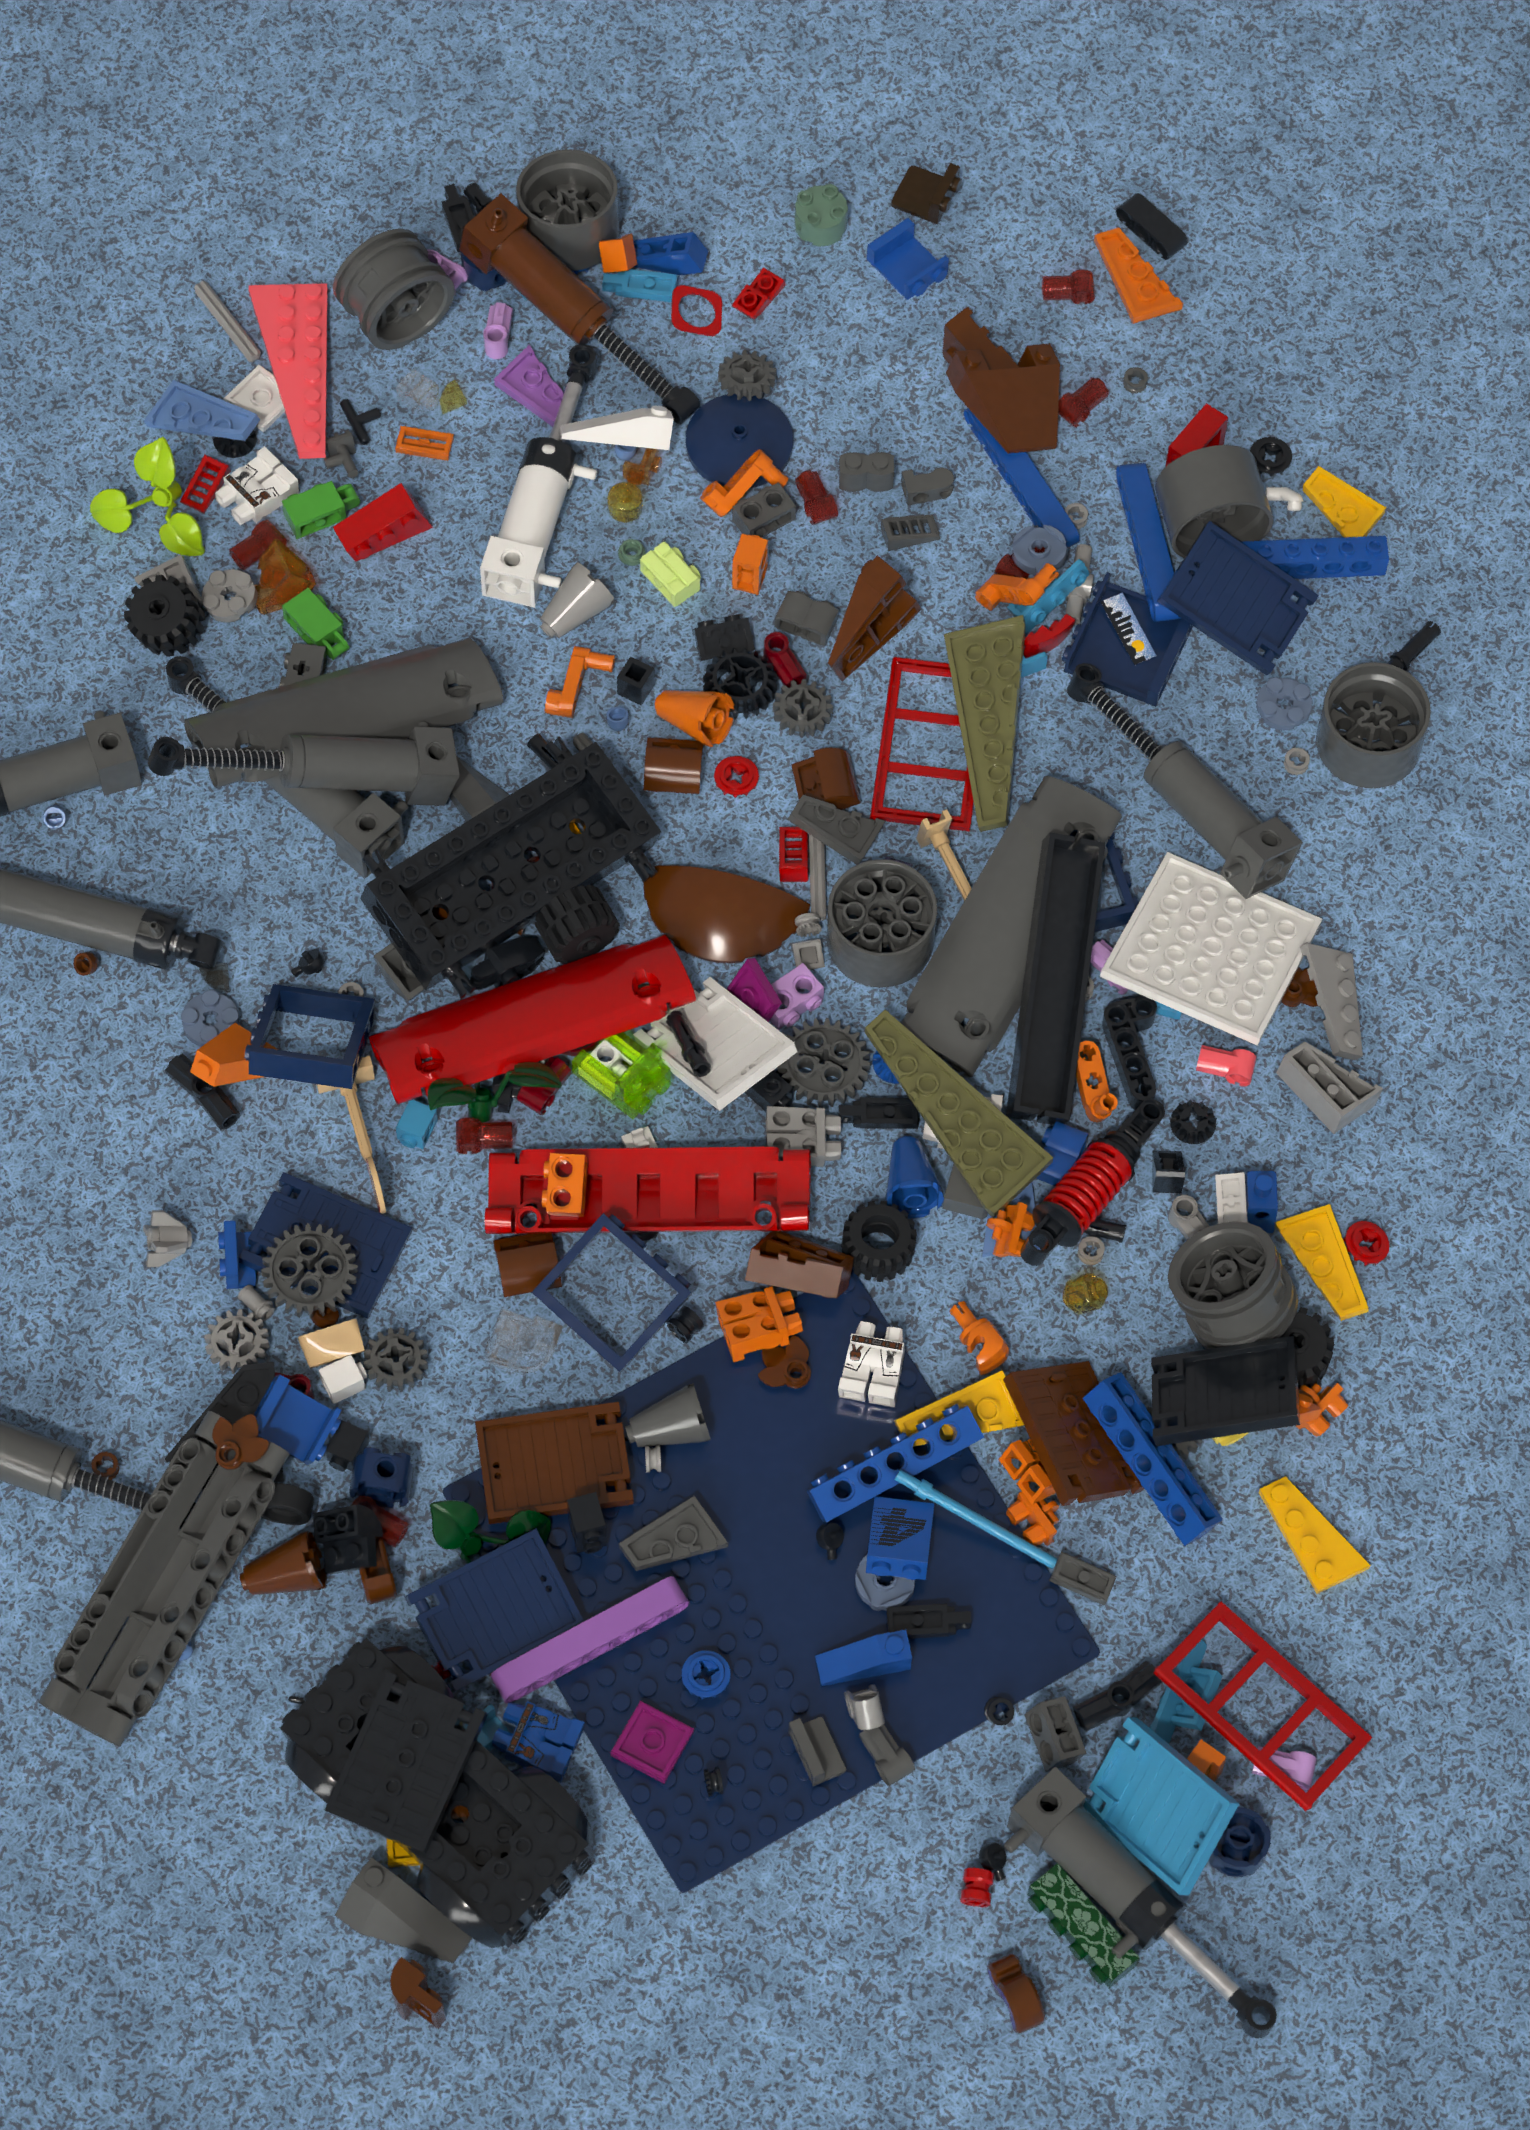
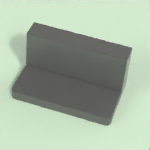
M822 1717L804 1724L800 1718L789 1722L788 1733L813 1786L846 1772V1767Z

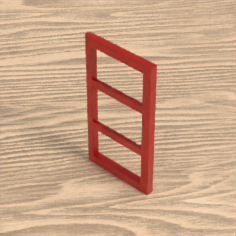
M894 657L891 664L870 819L875 820L878 818L888 822L921 825V821L925 818L928 819L930 825L939 822L941 814L883 807L888 772L965 781L960 817L951 816L952 821L949 829L970 832L974 801L968 767L966 771L889 762L895 719L960 726L958 715L897 708L902 672L951 677L949 664Z
M1222 1601L1216 1605L1153 1672L1305 1811L1312 1808L1313 1803L1373 1738ZM1220 1621L1256 1654L1208 1704L1172 1671ZM1266 1662L1307 1700L1261 1750H1258L1226 1721L1218 1711L1252 1674ZM1317 1708L1347 1735L1352 1742L1311 1788L1305 1792L1269 1758L1309 1714Z

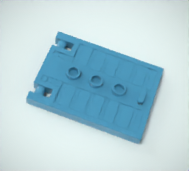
M1127 1717L1123 1727L1128 1732L1125 1737H1116L1089 1787L1094 1792V1795L1091 1799L1086 1798L1083 1807L1126 1849L1179 1895H1189L1240 1803L1137 1717ZM1139 1739V1740H1140V1743H1139L1138 1746H1137V1745H1135V1744H1136L1137 1740ZM1105 1801V1802H1106V1805H1105V1807L1103 1808V1807H1102V1804H1103V1802Z

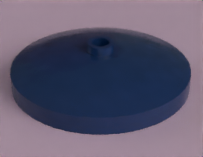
M726 394L706 402L694 413L686 430V452L690 463L703 478L711 483L717 481L724 487L744 462L759 449L773 460L772 464L782 472L792 455L793 431L786 415L772 402L764 398L758 399L756 396H752L751 401H748L746 396L737 400V394L732 396ZM760 476L750 488L764 485L768 481Z

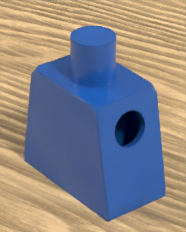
M1247 1171L1245 1182L1248 1223L1260 1227L1266 1233H1274L1278 1211L1276 1172ZM1263 1212L1266 1217H1257L1255 1214Z

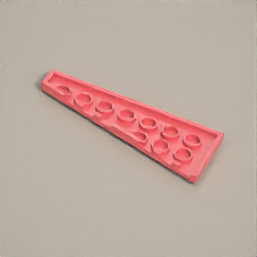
M327 283L249 285V296L253 304L255 316L257 317L260 333L264 340L267 356L278 386L299 459L326 458Z

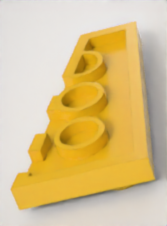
M1003 1370L894 1420L899 1433L906 1432L907 1436L918 1431L916 1428L917 1424L929 1418H932L935 1422L944 1417L943 1410L958 1403L960 1408L963 1406L969 1407L982 1433L1023 1426L1024 1424L1003 1381L1005 1378ZM943 1425L939 1430L940 1438L943 1441L952 1439L953 1429L949 1425ZM919 1438L914 1442L913 1446L924 1445L926 1442Z
M1286 1476L1259 1489L1258 1493L1317 1594L1370 1569L1371 1565Z

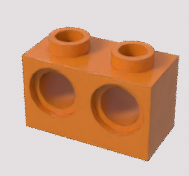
M741 534L732 561V588L759 595L768 568V540L758 535Z
M550 1153L549 1161L544 1162V1178H548V1188L542 1192V1207H546V1212L549 1215L584 1217L588 1158L585 1155ZM562 1164H571L573 1170L568 1177L558 1176V1169ZM563 1192L569 1193L571 1196L569 1204L563 1207L557 1206V1196Z

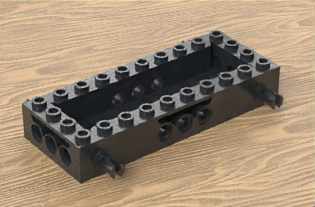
M558 736L554 743L550 741L545 746L559 764L391 869L377 849L373 851L372 858L367 854L362 859L376 878L366 884L360 899L425 990L448 978L461 999L465 997L467 991L472 993L476 987L464 973L462 967L485 954L493 946L499 945L535 922L536 915L541 912L542 907L549 904L550 900L563 892L582 885L584 887L593 885L628 863L633 866L643 883L648 880L649 876L652 878L658 873L644 855V852L654 846L661 834V830L597 742L572 755L562 741V738ZM572 822L581 824L584 832L582 834H574L571 832L569 824ZM528 850L536 852L539 860L535 863L528 862L524 857V852ZM488 879L492 882L493 889L491 891L482 890L479 887L478 881ZM443 908L447 912V918L445 920L436 919L433 916L432 910Z

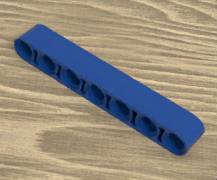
M969 408L964 409V417L967 424L972 425L970 428L981 445H985L983 448L994 465L997 464L999 466L997 467L998 471L1007 485L1012 486L1010 488L1021 506H1025L1023 509L1034 526L1037 525L1039 528H1043V525H1049L1056 528L1064 535L1067 548L1079 543L1080 537L1075 525L1026 452L1007 453Z
M1145 462L1117 465V484L1152 621L1181 619V617L1157 602L1174 575L1147 466Z

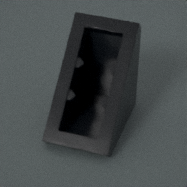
M1152 1150V1192L1182 1193L1185 1180L1182 1152Z

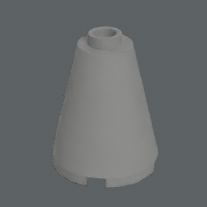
M578 562L572 566L540 617V621L543 623L540 628L550 638L554 635L557 638L562 637L615 602L613 595L598 578L595 580L589 575L590 571Z

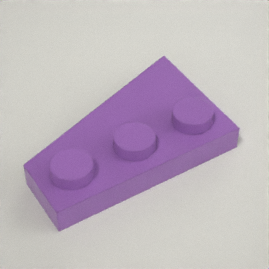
M528 345L494 378V385L553 427L564 393L558 384L551 379L546 367L542 362H539L534 355L533 349Z

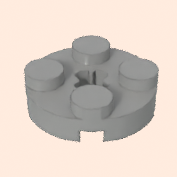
M234 569L214 571L210 574L209 581L205 584L202 591V601L206 611L215 620L225 623L240 620L239 616L243 615L246 611L249 614L254 609L258 599V592L250 575ZM229 592L236 594L235 597L231 596L230 600H226L224 597Z

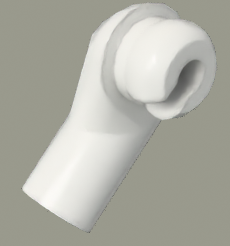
M1266 487L1265 492L1268 501H1288L1287 509L1289 511H1300L1302 509L1301 501H1303V498L1297 492L1287 487Z

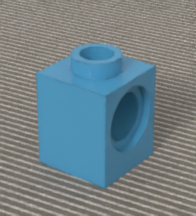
M410 1100L396 1126L397 1139H399L400 1143L408 1148H415L416 1146L424 1149L438 1121L437 1109L431 1111L428 1105Z

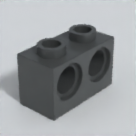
M779 482L771 487L766 486L762 488L756 495L748 499L739 500L732 507V521L740 532L746 535L764 537L796 520V505Z
M1065 1696L1039 1702L1024 1714L1045 1772L1051 1771L1055 1766L1059 1769L1072 1765L1086 1754Z

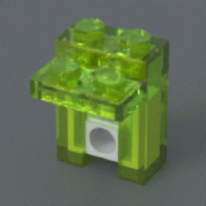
M624 1032L602 1039L590 1054L582 1049L571 1061L573 1074L631 1119H634L639 1113L641 1115L645 1114L652 1105L651 1100L658 1093L660 1095L664 1094L671 1085V1069L662 1062V1049L654 1043L645 1049ZM604 1056L612 1058L608 1062H603L599 1059Z

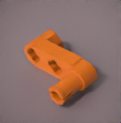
M759 449L744 462L724 487L719 482L714 481L703 490L700 499L719 517H722L735 506L760 476L772 486L779 482L782 488L787 483L788 477L772 464L773 460Z
M1046 563L1033 578L1025 579L993 574L975 592V598L978 603L989 611L993 610L1000 602L1024 606L1034 605L1045 593V588L1059 576V573L1055 572L1053 574L1057 569L1053 565Z
M574 646L563 690L549 689L546 697L545 713L573 718L585 670L592 668L612 673L615 655L591 652L590 648Z
M1082 1041L1079 1045L1076 1079L1081 1101L1087 1117L1093 1122H1102L1111 1115L1112 1111L1117 1107L1118 1101L1109 1092L1098 1046L1092 1041ZM1081 1052H1083L1082 1055H1085V1054L1087 1055L1088 1059H1087L1086 1061H1085V1057H1084V1058H1081V1056H1080V1053H1081ZM1090 1076H1093V1080L1095 1078L1098 1080V1084L1094 1089L1091 1088L1092 1085L1088 1086L1086 1083Z

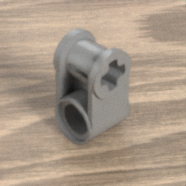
M875 1684L869 1685V1689L854 1693L850 1691L844 1692L851 1719L853 1718L859 1729L870 1730L880 1727L885 1723L879 1693Z

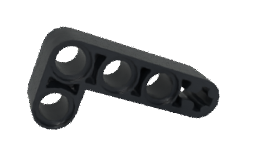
M1143 995L1109 1004L1105 1008L1102 1021V1029L1128 1103L1134 1110L1144 1100L1155 1099L1156 1085L1137 1032L1146 1030L1154 1024L1157 1004L1154 1000ZM1143 1010L1149 1013V1015L1142 1016L1137 1012ZM1110 1018H1119L1121 1022H1112ZM1119 1043H1128L1130 1047H1121ZM1135 1067L1139 1070V1072L1133 1073L1130 1072L1127 1068ZM1141 1084V1086H1140L1141 1093H1138V1088H1139V1085Z

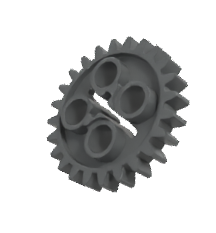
M814 1018L813 1026L811 1027L804 1021L802 1031L793 1027V1037L790 1035L785 1036L794 1042L797 1053L778 1066L777 1072L778 1074H783L781 1078L793 1087V1092L797 1091L796 1100H800L805 1096L807 1097V1105H810L813 1100H817L818 1107L821 1108L823 1101H828L830 1107H833L834 1099H838L844 1104L846 1094L854 1098V1088L857 1090L863 1089L862 1081L868 1080V1073L866 1071L870 1070V1062L867 1061L870 1058V1052L864 1051L866 1049V1041L858 1042L860 1033L856 1032L850 1035V1025L841 1029L840 1020L832 1026L830 1025L829 1018L825 1019L824 1025H820L817 1018ZM812 1043H817L821 1045V1047L813 1049L808 1045ZM839 1052H845L848 1054V1056L841 1058L836 1056L835 1054ZM806 1067L811 1069L812 1071L809 1073H802L799 1071V1069ZM833 1076L839 1080L837 1082H829L826 1078Z
M307 1223L305 1231L302 1232L295 1225V1234L292 1235L284 1230V1240L282 1241L275 1237L274 1244L276 1248L267 1247V1254L270 1257H263L262 1259L263 1265L267 1267L261 1269L262 1276L267 1277L263 1281L264 1288H271L268 1291V1297L274 1298L278 1296L275 1301L276 1306L279 1307L285 1303L287 1314L295 1308L299 1318L303 1311H308L309 1317L313 1318L315 1310H318L323 1317L325 1316L326 1307L335 1312L336 1301L341 1304L346 1303L343 1293L348 1295L353 1293L352 1288L348 1284L357 1283V1278L352 1274L358 1272V1267L355 1264H351L356 1261V1255L348 1254L351 1251L350 1243L342 1245L344 1241L342 1234L333 1238V1228L323 1233L322 1224L317 1226L316 1231H311V1226ZM309 1246L317 1250L313 1255L309 1256L301 1252L305 1247ZM325 1252L328 1253L327 1256H324L323 1258H321V1255H322L323 1253H325ZM329 1265L338 1268L334 1274H326L323 1272V1269ZM287 1267H292L296 1270L292 1276H284L281 1274V1271ZM307 1268L308 1270H312L313 1268H315V1272L312 1273L308 1271L305 1274L304 1269ZM298 1283V1286L295 1289L290 1288L291 1286H294ZM307 1286H314L318 1289L313 1295H306L302 1292Z

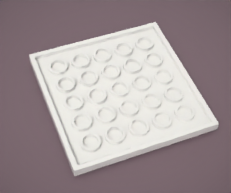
M1167 852L1102 968L1100 977L1258 1046L1304 958L1300 947L1305 943H1312L1321 925L1322 918L1262 892L1245 899L1222 875Z

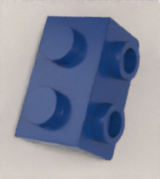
M236 1220L224 1221V1232H218L219 1250L225 1249V1259H219L220 1277L226 1276L227 1289H240L247 1285H252L255 1288V1270L239 1263V1256L242 1250L249 1251L251 1245H248V1239L252 1232H236Z

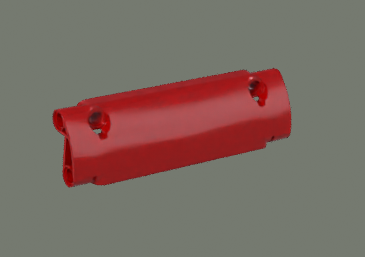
M662 935L638 945L623 944L407 1018L397 1028H391L369 1036V1041L376 1060L387 1075L395 1102L399 1105L422 1097V1087H424L427 1096L430 1084L437 1079L454 1078L460 1080L463 1085H472L507 1073L508 1071H513L514 1066L518 1063L538 1062L657 1021L666 1016L668 1011L667 1004L672 1010L695 1002L696 997L678 953L668 937ZM642 983H649V985L641 988L638 987V985ZM425 1058H433V1060L422 1063V1060Z
M778 1147L526 1149L520 1152L519 1164L516 1152L490 1153L488 1208H485L484 1218L486 1234L526 1233L531 1235L536 1233H586L603 1213L608 1218L611 1214L616 1216L625 1225L622 1229L624 1232L808 1231L811 1194L810 1149H784L783 1161H780V1150ZM550 1153L585 1155L588 1158L584 1217L549 1215L546 1212V1207H542V1192L548 1188V1178H544V1162L549 1161ZM568 1163L562 1164L558 1169V1176L568 1177L572 1173V1165ZM567 1192L560 1193L556 1198L557 1206L563 1207L568 1205L571 1199L570 1194ZM764 1210L771 1212L772 1220L769 1224L760 1225L757 1223L756 1218L759 1212ZM528 1213H535L537 1215V1223L530 1228L524 1227V1216ZM604 1227L599 1233L611 1232Z

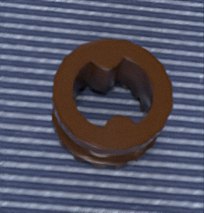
M110 1452L97 1454L91 1463L93 1474L98 1476L101 1474V1477H108L109 1480L114 1479L120 1470L116 1456ZM104 1460H109L114 1464L113 1468H108L105 1473L97 1470L98 1465H103Z

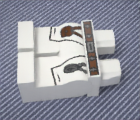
M265 446L257 451V457L245 466L239 467L232 474L226 475L224 477V486L215 493L216 501L223 508H226L233 502L238 505L231 512L239 525L251 519L257 523L262 517L269 515L282 506V500L287 499L292 494H299L298 479L283 464L280 465V461Z
M861 1321L856 1334H851L850 1345L838 1386L839 1397L865 1402L868 1391L869 1403L895 1408L905 1354L903 1331L901 1328L887 1327L885 1339L874 1338L876 1325ZM871 1372H873L872 1380L869 1386Z

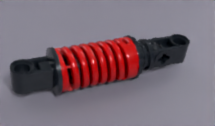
M1155 1099L1144 1100L1117 1131H1110L1104 1138L1092 1140L1087 1146V1151L1080 1156L1044 1198L1043 1202L1038 1203L1034 1207L1032 1216L1037 1227L1031 1232L1020 1250L1021 1258L1025 1263L1031 1266L1041 1265L1057 1245L1064 1247L1077 1245L1081 1240L1083 1232L1090 1227V1224L1108 1206V1203L1113 1200L1121 1187L1134 1177V1164L1140 1158V1149L1151 1137L1165 1115V1109L1159 1101Z

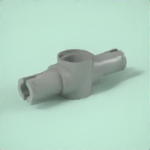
M1086 544L1077 545L1074 563L1078 559L1082 560L1089 571V575L1082 585L1076 587L1066 597L1065 615L1068 614L1075 619L1073 625L1080 624L1083 604L1086 603L1087 599H1090L1094 575L1091 574L1090 569L1092 547Z

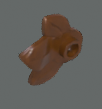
M1298 967L1281 1000L1284 1005L1296 1007L1303 1003L1311 1007L1318 1006L1315 998L1318 991L1315 981L1309 979L1308 968L1302 971Z
M793 1335L785 1349L779 1347L762 1349V1360L767 1368L758 1374V1378L764 1384L771 1387L787 1385L790 1388L797 1389L807 1385L811 1378V1370L807 1364L809 1350L805 1343ZM793 1372H799L801 1374V1377L792 1378L791 1374Z
M255 1415L244 1416L233 1425L222 1417L216 1422L212 1438L217 1445L216 1461L222 1468L227 1470L237 1469L243 1462L253 1463L258 1461L267 1452L270 1442L258 1437L259 1424ZM235 1450L236 1455L234 1459L228 1460L227 1455L229 1451Z

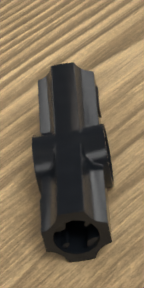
M183 1053L176 1055L169 1062L165 1073L194 1097L195 1102L202 1106L220 1130L228 1129L234 1125L240 1118V1112L219 1086L213 1087L190 1073L193 1062ZM204 1087L212 1088L206 1093L199 1092Z
M1147 1661L1143 1662L1121 1681L1112 1683L1107 1690L1074 1706L1073 1711L1080 1727L1087 1732L1114 1717H1122L1128 1714L1131 1707L1162 1684V1681L1153 1673L1155 1671L1153 1664ZM1122 1695L1126 1698L1127 1702L1117 1703L1113 1700L1112 1696Z

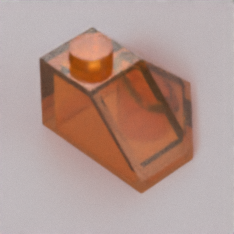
M274 539L259 558L257 569L262 571L259 585L255 584L258 592L256 606L259 613L263 615L281 610L283 604L307 588L312 591L316 585L309 566L278 539Z

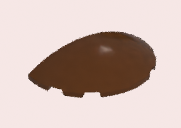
M676 865L653 866L658 873L652 878L649 876L648 880L644 883V899L647 901L650 917L660 933H664L674 942L678 949L696 958L718 963L743 962L745 958L757 955L763 957L780 948L782 942L791 934H796L798 926L795 925V918L808 913L810 909V904L768 884L740 875L707 868Z

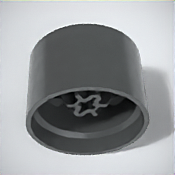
M571 149L556 150L543 154L531 161L523 169L517 180L516 197L517 208L528 217L526 229L571 271L586 269L600 263L599 242L602 240L619 239L620 235L617 180L612 169L602 159L593 154Z
M1217 445L1189 452L1167 465L1156 480L1155 489L1172 548L1176 554L1183 558L1208 521H1211L1240 542L1261 541L1272 528L1273 515L1256 459L1245 448L1233 445Z
M1370 662L1358 664L1340 673L1332 681L1326 692L1316 734L1317 750L1326 768L1340 780L1362 788L1387 787L1409 775L1419 760L1431 715L1430 702L1422 685L1405 670L1386 663ZM1373 701H1379V702H1381V705L1378 704V703H1375V705H1374V707H1373ZM1341 707L1349 716L1339 712L1336 709ZM1408 720L1411 723V725L1398 726L1399 724L1404 723ZM1338 729H1344L1347 732H1340ZM1380 739V741L1372 743L1373 740ZM1394 740H1399L1402 743H1396Z
M893 860L866 861L847 870L833 886L828 902L826 940L829 955L835 966L851 980L865 986L878 988L897 986L917 976L930 960L934 947L937 902L931 885L917 870ZM882 907L888 908L891 911L883 910ZM911 909L916 911V913L908 914L905 911ZM853 914L858 919H851L848 916ZM911 928L923 930L925 933L921 936L912 931ZM858 932V935L851 941L845 938ZM888 944L891 952L881 953L882 948H886Z

